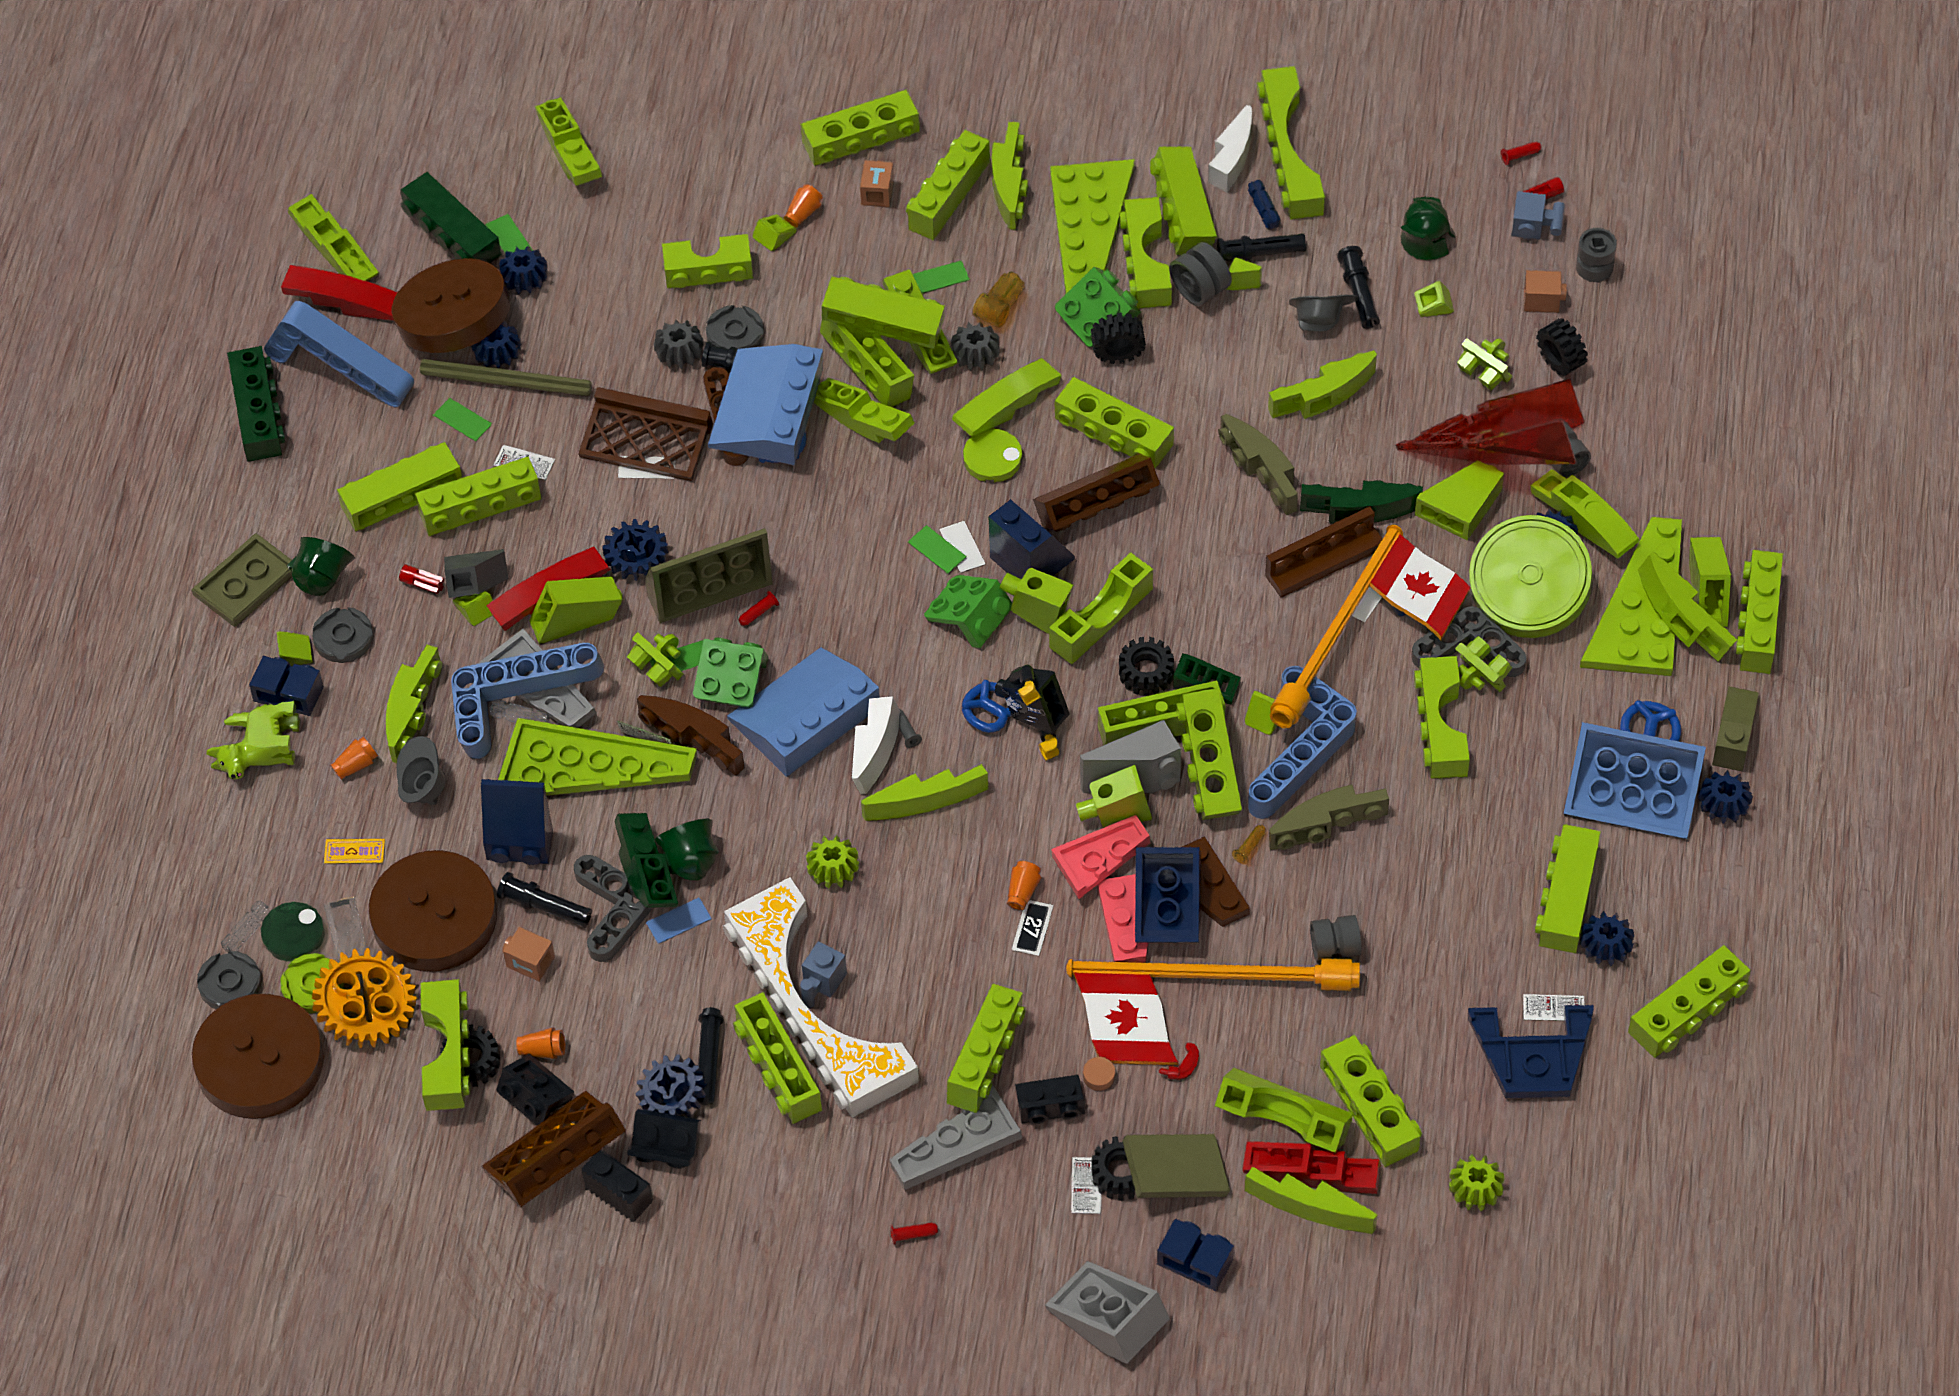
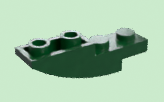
M1363 480L1362 490L1350 487L1338 488L1322 486L1320 484H1302L1300 511L1329 514V524H1334L1367 507H1371L1375 512L1374 523L1391 520L1415 511L1416 498L1423 492V486H1416L1410 483H1386L1380 480Z
M647 813L617 814L614 823L621 844L618 855L634 894L646 908L677 907L678 900L665 855L658 853Z

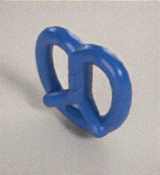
M983 680L981 684L973 687L965 695L961 707L964 718L973 727L983 732L992 733L1001 730L1011 714L1008 707L1005 708L989 699V691L995 692L997 682H989L988 680ZM980 694V699L974 700ZM982 708L998 717V720L994 723L983 722L972 713L971 709Z
M1637 700L1622 716L1620 730L1631 732L1630 721L1636 713L1640 712L1646 718L1643 734L1654 737L1656 736L1658 722L1668 719L1672 727V734L1669 740L1680 741L1681 724L1675 709H1670L1657 702Z

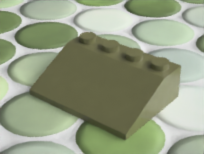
M764 528L651 567L645 577L648 599L659 623L772 585L766 529Z

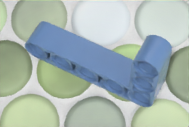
M295 301L264 346V352L267 356H270L275 362L285 363L297 345H300L392 407L400 406L415 382L407 371L301 301Z
M579 643L457 669L452 675L451 684L457 738L465 753L471 758L480 759L485 757L491 749L488 701L592 681L599 678L604 671V663L596 647L590 643ZM592 659L590 663L583 664L586 660ZM563 665L560 669L553 670L556 666ZM533 671L530 675L523 676L526 672ZM503 677L500 681L494 682L495 679ZM473 683L469 688H464L467 684ZM476 710L472 715L466 716L470 711ZM479 737L475 742L469 743L473 738Z
M1300 666L1286 668L1282 673L1281 689L1286 683H1296L1304 668ZM1316 676L1307 689L1311 700L1302 714L1313 723L1249 786L1248 809L1256 818L1264 819L1272 816L1355 732L1357 714L1355 705ZM1263 797L1266 800H1259L1257 798Z

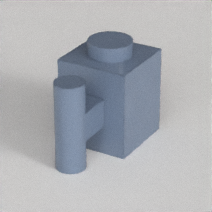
M1517 191L1511 236L1524 239H1540L1542 225L1551 226V235H1561L1565 204L1555 202L1553 210L1544 209L1545 194Z
M819 941L802 964L801 996L803 1003L808 1009L815 1005V996L818 992L831 998L847 975L845 954Z

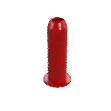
M1532 142L1509 150L1503 148L1501 149V158L1505 165H1509L1512 160L1538 153L1542 146L1539 142Z
M767 591V596L740 615L738 621L742 626H746L774 605L779 606V602L770 591Z
M931 1222L893 1228V1225H891L892 1243L895 1245L896 1241L933 1236L938 1233L937 1224Z

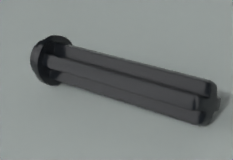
M713 1007L704 1008L698 1017V1021L701 1023L698 1066L703 1072V1078L707 1082V1086L702 1088L706 1093V1097L697 1099L698 1103L702 1106L713 1104L715 1101L720 1025L724 1022L721 1011Z

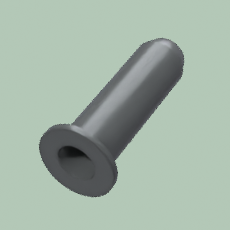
M899 709V729L906 740L905 746L912 748L919 745L922 741L921 735L916 734L903 710Z

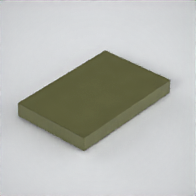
M255 533L191 589L192 594L233 627H236L292 577V572L286 566L292 560Z
M1215 1134L1126 1135L1123 1139L1137 1198L1226 1197L1230 1192Z

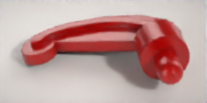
M1191 1042L1187 1043L1185 1050L1189 1053L1180 1066H1169V1069L1161 1068L1159 1073L1168 1075V1079L1176 1080L1185 1079L1190 1076L1195 1070L1199 1058L1197 1046Z

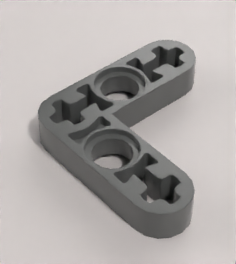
M1474 606L1460 610L1446 633L1454 634L1457 637L1456 641L1452 643L1440 641L1430 631L1417 640L1412 647V662L1419 668L1420 658L1449 657L1456 652L1455 648L1461 642L1466 645L1478 636L1483 640L1487 637H1496L1499 639L1500 644L1491 647V652L1486 656L1490 662L1498 654L1506 660L1507 658L1511 661L1517 659V664L1510 662L1512 669L1507 675L1509 677L1521 675L1526 666V654L1523 649L1495 622L1490 620L1480 608ZM1431 651L1430 657L1426 655V653Z
M583 855L574 863V874L577 882L615 904L587 939L590 957L598 962H606L616 955L652 908H646L640 901L634 904L633 897L638 898L631 889L624 872L596 856ZM591 867L594 868V873L588 871L586 874H583V869L589 870ZM611 880H618L622 883L621 888L616 891L607 890L605 885ZM616 918H627L629 923L622 929L612 926V922ZM607 940V948L601 947L599 950L596 948L597 943L602 945Z

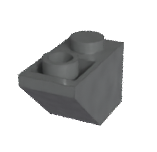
M504 549L444 557V570L449 598L480 594L508 579Z

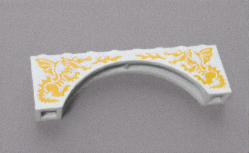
M790 877L724 911L726 924L723 925L725 935L730 942L736 941L742 961L746 966L751 964L755 970L754 977L761 989L767 988L771 994L769 999L777 1013L782 1011L786 1017L785 1024L793 1037L798 1035L802 1041L801 1048L804 1055L809 1061H815L821 1081L824 1085H831L835 1091L833 1092V1097L841 1110L846 1108L853 1118L919 1082L918 1066L902 1043H875L849 1037L818 1019L800 999L789 975L788 959L794 937L800 925L807 917L806 900Z

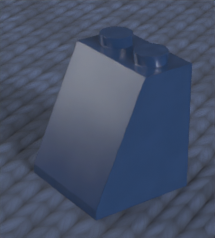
M1011 499L988 516L990 558L1007 573L1022 579L1029 568H1034L1054 576L1075 560V556Z

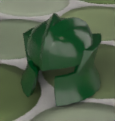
M1435 197L1413 198L1414 203L1406 210L1404 225L1400 227L1403 230L1401 244L1404 250L1414 258L1421 260H1434L1448 255L1449 251L1445 238L1442 237L1432 241L1443 236L1446 232L1451 237L1456 238L1455 232L1449 224L1447 211L1442 206L1441 200Z
M301 537L299 553L286 566L292 572V579L300 590L310 595L322 596L338 582L340 573L355 559V556L347 549L334 543L313 537Z
M706 818L686 822L663 832L655 838V842L664 851L670 874H675L683 879L692 881L705 878L707 871L715 862L716 854L719 853L712 840V819Z

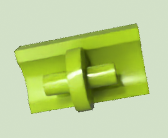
M1467 338L1462 343L1464 352L1457 361L1460 370L1471 375L1478 365H1481L1485 370L1478 379L1490 390H1493L1502 380L1506 383L1509 382L1512 375L1508 373L1509 367L1503 363L1509 358V354L1503 351L1505 348L1503 340L1498 338L1491 343L1485 339L1481 347Z
M638 632L633 636L632 640L637 644L632 648L627 658L640 670L653 658L656 663L646 675L659 687H662L672 676L679 680L684 675L667 658L671 655L676 659L681 653L677 649L679 639L674 634H668L665 637L657 634L654 637V641L657 643L656 648Z
M1476 637L1467 646L1461 642L1455 648L1461 654V659L1470 666L1469 669L1464 664L1458 667L1459 673L1462 675L1460 686L1466 690L1475 686L1478 690H1481L1485 685L1480 680L1481 676L1499 692L1506 687L1503 679L1508 675L1512 666L1500 654L1488 665L1482 660L1492 649L1481 637Z

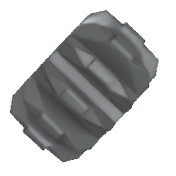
M675 319L672 325L664 322L663 329L657 330L656 339H654L655 342L653 343L654 351H656L660 362H666L669 368L678 364L680 369H682L685 363L693 366L694 359L701 358L702 346H704L703 337H701L698 327L691 326L688 320L683 324H679L677 319Z
M968 321L966 328L958 326L956 334L952 335L951 349L959 367L968 365L970 371L974 367H979L983 371L985 364L993 366L995 358L999 357L1000 338L998 333H994L991 325L983 328L981 321L977 326H973Z

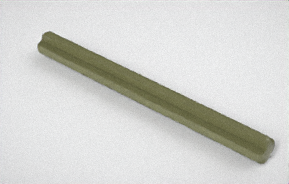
M423 359L420 364V373L427 376L589 396L592 389V382L584 379Z

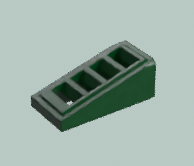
M1182 653L1174 673L1173 689L1208 683L1211 679H1215L1218 681L1220 689L1223 682L1228 683L1226 691H1221L1224 702L1232 705L1241 677L1199 658ZM1186 672L1191 673V676H1187ZM1199 675L1204 676L1202 682L1197 680Z

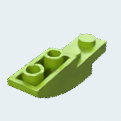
M562 98L548 100L543 104L535 106L543 130L567 178H571L575 186L602 177L598 163L581 137L580 128Z
M1009 121L1005 143L993 142L992 180L994 197L1000 214L1008 228L1016 230L1017 220L1023 219L1024 202H1021V198L1027 197L1028 180L1023 179V168L1020 167L1021 157L1018 156V151L1023 152L1025 135L1020 134V122Z
M910 269L883 279L885 290L895 293L905 292L914 298L925 300ZM942 328L935 349L909 343L918 359L930 374L957 365V360Z
M1375 350L1367 353H1358L1353 357L1340 361H1331L1326 365L1320 366L1318 378H1309L1301 383L1288 387H1279L1269 392L1268 411L1272 419L1299 410L1303 418L1306 419L1325 412L1347 400L1374 375L1377 358Z
M829 377L818 385L814 403L844 426L875 442L880 443L884 438L896 441L915 423L911 414L871 400L866 390Z
M1551 469L1530 485L1531 494L1558 512L1562 509L1564 516H1572L1574 524L1577 525L1578 533L1617 559L1639 543V537L1624 519L1602 497L1575 476L1571 475L1566 479Z
M1652 551L1639 567L1638 572L1644 589L1656 611L1673 633L1688 648L1696 641L1719 662L1735 644L1737 639L1693 600L1698 591L1671 568L1665 560Z
M426 644L414 667L402 664L392 685L386 710V735L391 759L394 763H397L398 755L403 746L413 738L417 730H421L424 726L426 713H424L422 702L425 701L428 695L429 685L433 678L436 679L442 670V661H440L437 647Z

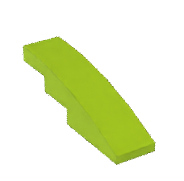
M313 194L288 207V214L339 274L364 281H369L379 275L378 270L346 228L342 229L329 211L325 212Z
M1040 358L1016 370L980 393L952 416V420L971 437L1013 419L1015 410L1035 402L1038 393L1059 384L1062 375L1043 358Z
M982 764L957 777H954L950 770L946 769L923 782L914 773L861 800L862 817L865 821L901 818L930 812L961 802L988 790V773Z
M1252 1167L1245 1176V1192L1275 1208L1305 1220L1338 1229L1373 1234L1376 1230L1378 1214L1323 1181L1316 1190H1313L1289 1174L1279 1183Z

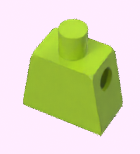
M1029 568L1022 579L1007 573L999 589L1014 596L1011 606L1013 613L1049 634V627L1067 611L1073 584L1034 568Z
M1135 765L1091 782L1089 787L1093 798L1076 803L1081 821L1099 816L1103 828L1134 815H1137L1141 822L1152 819Z

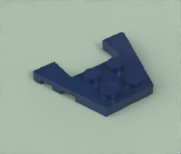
M1594 1005L1564 1006L1566 1035L1500 1037L1497 1007L1468 1008V1020L1505 1098L1570 1097L1591 1024Z

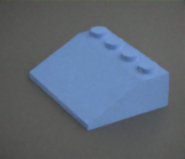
M798 344L738 349L709 439L708 448L795 465L823 372V350Z
M820 647L757 693L751 707H738L727 715V719L787 777L867 718L869 699L880 698L879 687L858 667Z
M1582 722L1563 814L1687 839L1706 747Z

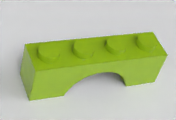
M1159 197L1124 200V212H1119L1120 229H1126V234H1122L1123 251H1129L1130 256L1125 257L1127 275L1132 274L1133 280H1129V292L1137 299V308L1172 306L1169 265L1153 260L1144 251L1151 242L1162 237Z
M1130 552L1110 571L1102 590L1089 605L1076 612L1068 609L1049 627V648L1070 664L1077 661L1153 590V568Z
M1457 656L1420 658L1419 670H1414L1415 689H1420L1421 696H1417L1418 715L1423 714L1424 722H1420L1421 741L1426 740L1427 748H1423L1424 767H1429L1431 779L1468 777L1470 758L1467 734L1449 727L1439 713L1446 704L1458 699L1460 677Z
M459 979L421 982V1013L424 1024L427 1027L438 1030L447 1038L446 1046L441 1055L433 1062L422 1067V1097L426 1111L465 1108V1095H470L471 1093L469 1076H464V1067H470L469 1048H464V1039L469 1038L468 1019H463V1011L469 1010L468 992L462 991Z
M1233 1068L1223 1077L1215 1102V1107L1244 1118L1260 1117L1285 1124L1299 1132L1306 1142L1334 1153L1345 1143L1354 1113L1237 1068Z

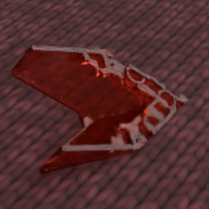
M1570 378L1485 401L1476 405L1478 411L1469 416L1460 413L1420 432L1421 435L1412 440H1404L1395 444L1397 450L1473 462L1480 461L1492 465L1576 464L1575 455L1564 422H1567L1573 429L1584 424L1585 421Z

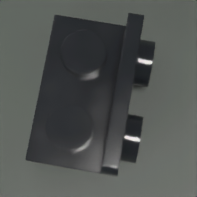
M530 1054L502 1069L496 1089L498 1094L536 1126L546 1120L550 1112L572 1101L575 1092Z
M1079 1074L1015 1084L1021 1124H1041L1047 1120L1057 1118L1069 1120L1085 1114V1097L1082 1094Z
M638 1108L635 1112L632 1143L627 1149V1155L636 1157V1160L641 1162H666L668 1166L673 1168L690 1166L697 1157L701 1120Z

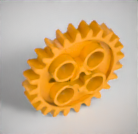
M366 948L364 956H359L357 950L353 949L351 958H348L341 952L339 963L330 959L329 969L322 967L320 969L321 978H315L314 987L317 989L312 991V999L316 1001L313 1002L312 1009L313 1011H320L317 1014V1022L327 1021L324 1031L326 1033L334 1029V1040L346 1036L347 1046L351 1044L353 1039L358 1040L359 1048L363 1047L365 1040H369L373 1048L376 1047L378 1038L387 1044L389 1033L399 1037V1027L407 1028L409 1022L407 1018H413L414 1009L412 1007L416 1005L417 997L412 996L415 994L416 987L409 984L411 974L401 975L404 965L399 964L394 967L393 956H390L386 961L382 960V951L380 950L375 957L370 955L369 948ZM356 974L362 975L364 996L366 1000H369L368 1014L372 1022H367L364 999L363 996L359 995L361 985ZM372 978H379L383 981V983L374 984L369 980ZM341 983L350 984L352 988L344 990L341 989L338 985ZM385 1006L390 1009V1012L381 1013L376 1008ZM355 1012L359 1016L356 1018H349L345 1015V1013Z

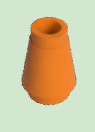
M808 184L798 188L784 216V220L797 228L821 206L822 194Z
M362 737L358 741L354 739L330 766L342 780L346 776L373 764L372 760L378 757L369 742Z
M1018 861L1017 865L1012 868L1007 901L1008 906L1017 910L1025 909L1026 904L1042 879L1039 866L1027 861Z
M552 1027L519 1036L516 1040L517 1053L519 1056L530 1054L533 1057L557 1059L558 1056L565 1054L566 1042L564 1032Z

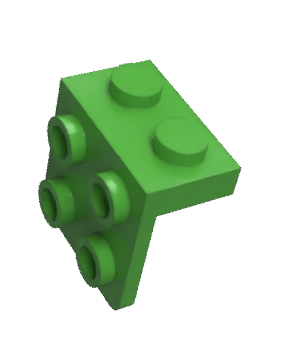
M1093 267L1055 305V310L1089 347H1093L1091 329H1093L1094 323L1099 324L1098 320L1103 317L1106 320L1107 315L1110 314L1113 317H1117V313H1122L1123 317L1128 313L1133 318L1141 313L1136 307L1137 299L1128 290L1123 292L1117 285L1119 279L1109 269L1104 271Z
M957 575L948 581L947 586L940 595L931 602L924 616L930 622L958 625L971 646L981 648L1010 612L1012 601L1005 591L999 589L1001 584L997 579Z
M724 638L704 639L693 690L694 697L698 700L746 708L751 707L754 703L760 668H766L768 655L764 648H761V645L745 642L743 645L735 644Z

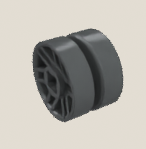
M1205 242L1198 243L1188 250L1187 253L1172 261L1169 266L1170 275L1177 290L1187 301L1195 306H1202L1212 299L1214 295H1218L1231 285V274L1226 262L1215 248Z

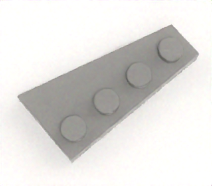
M522 629L478 664L543 650ZM528 671L523 676H528L533 671ZM503 677L495 679L494 682L500 681ZM573 684L518 695L519 698L563 726L579 728L597 714L594 707Z
M992 1085L988 1098L983 1099L977 1113L962 1109V1112L950 1121L945 1119L936 1126L937 1130L927 1137L921 1136L890 1159V1165L903 1189L906 1190L1022 1139L1021 1130Z

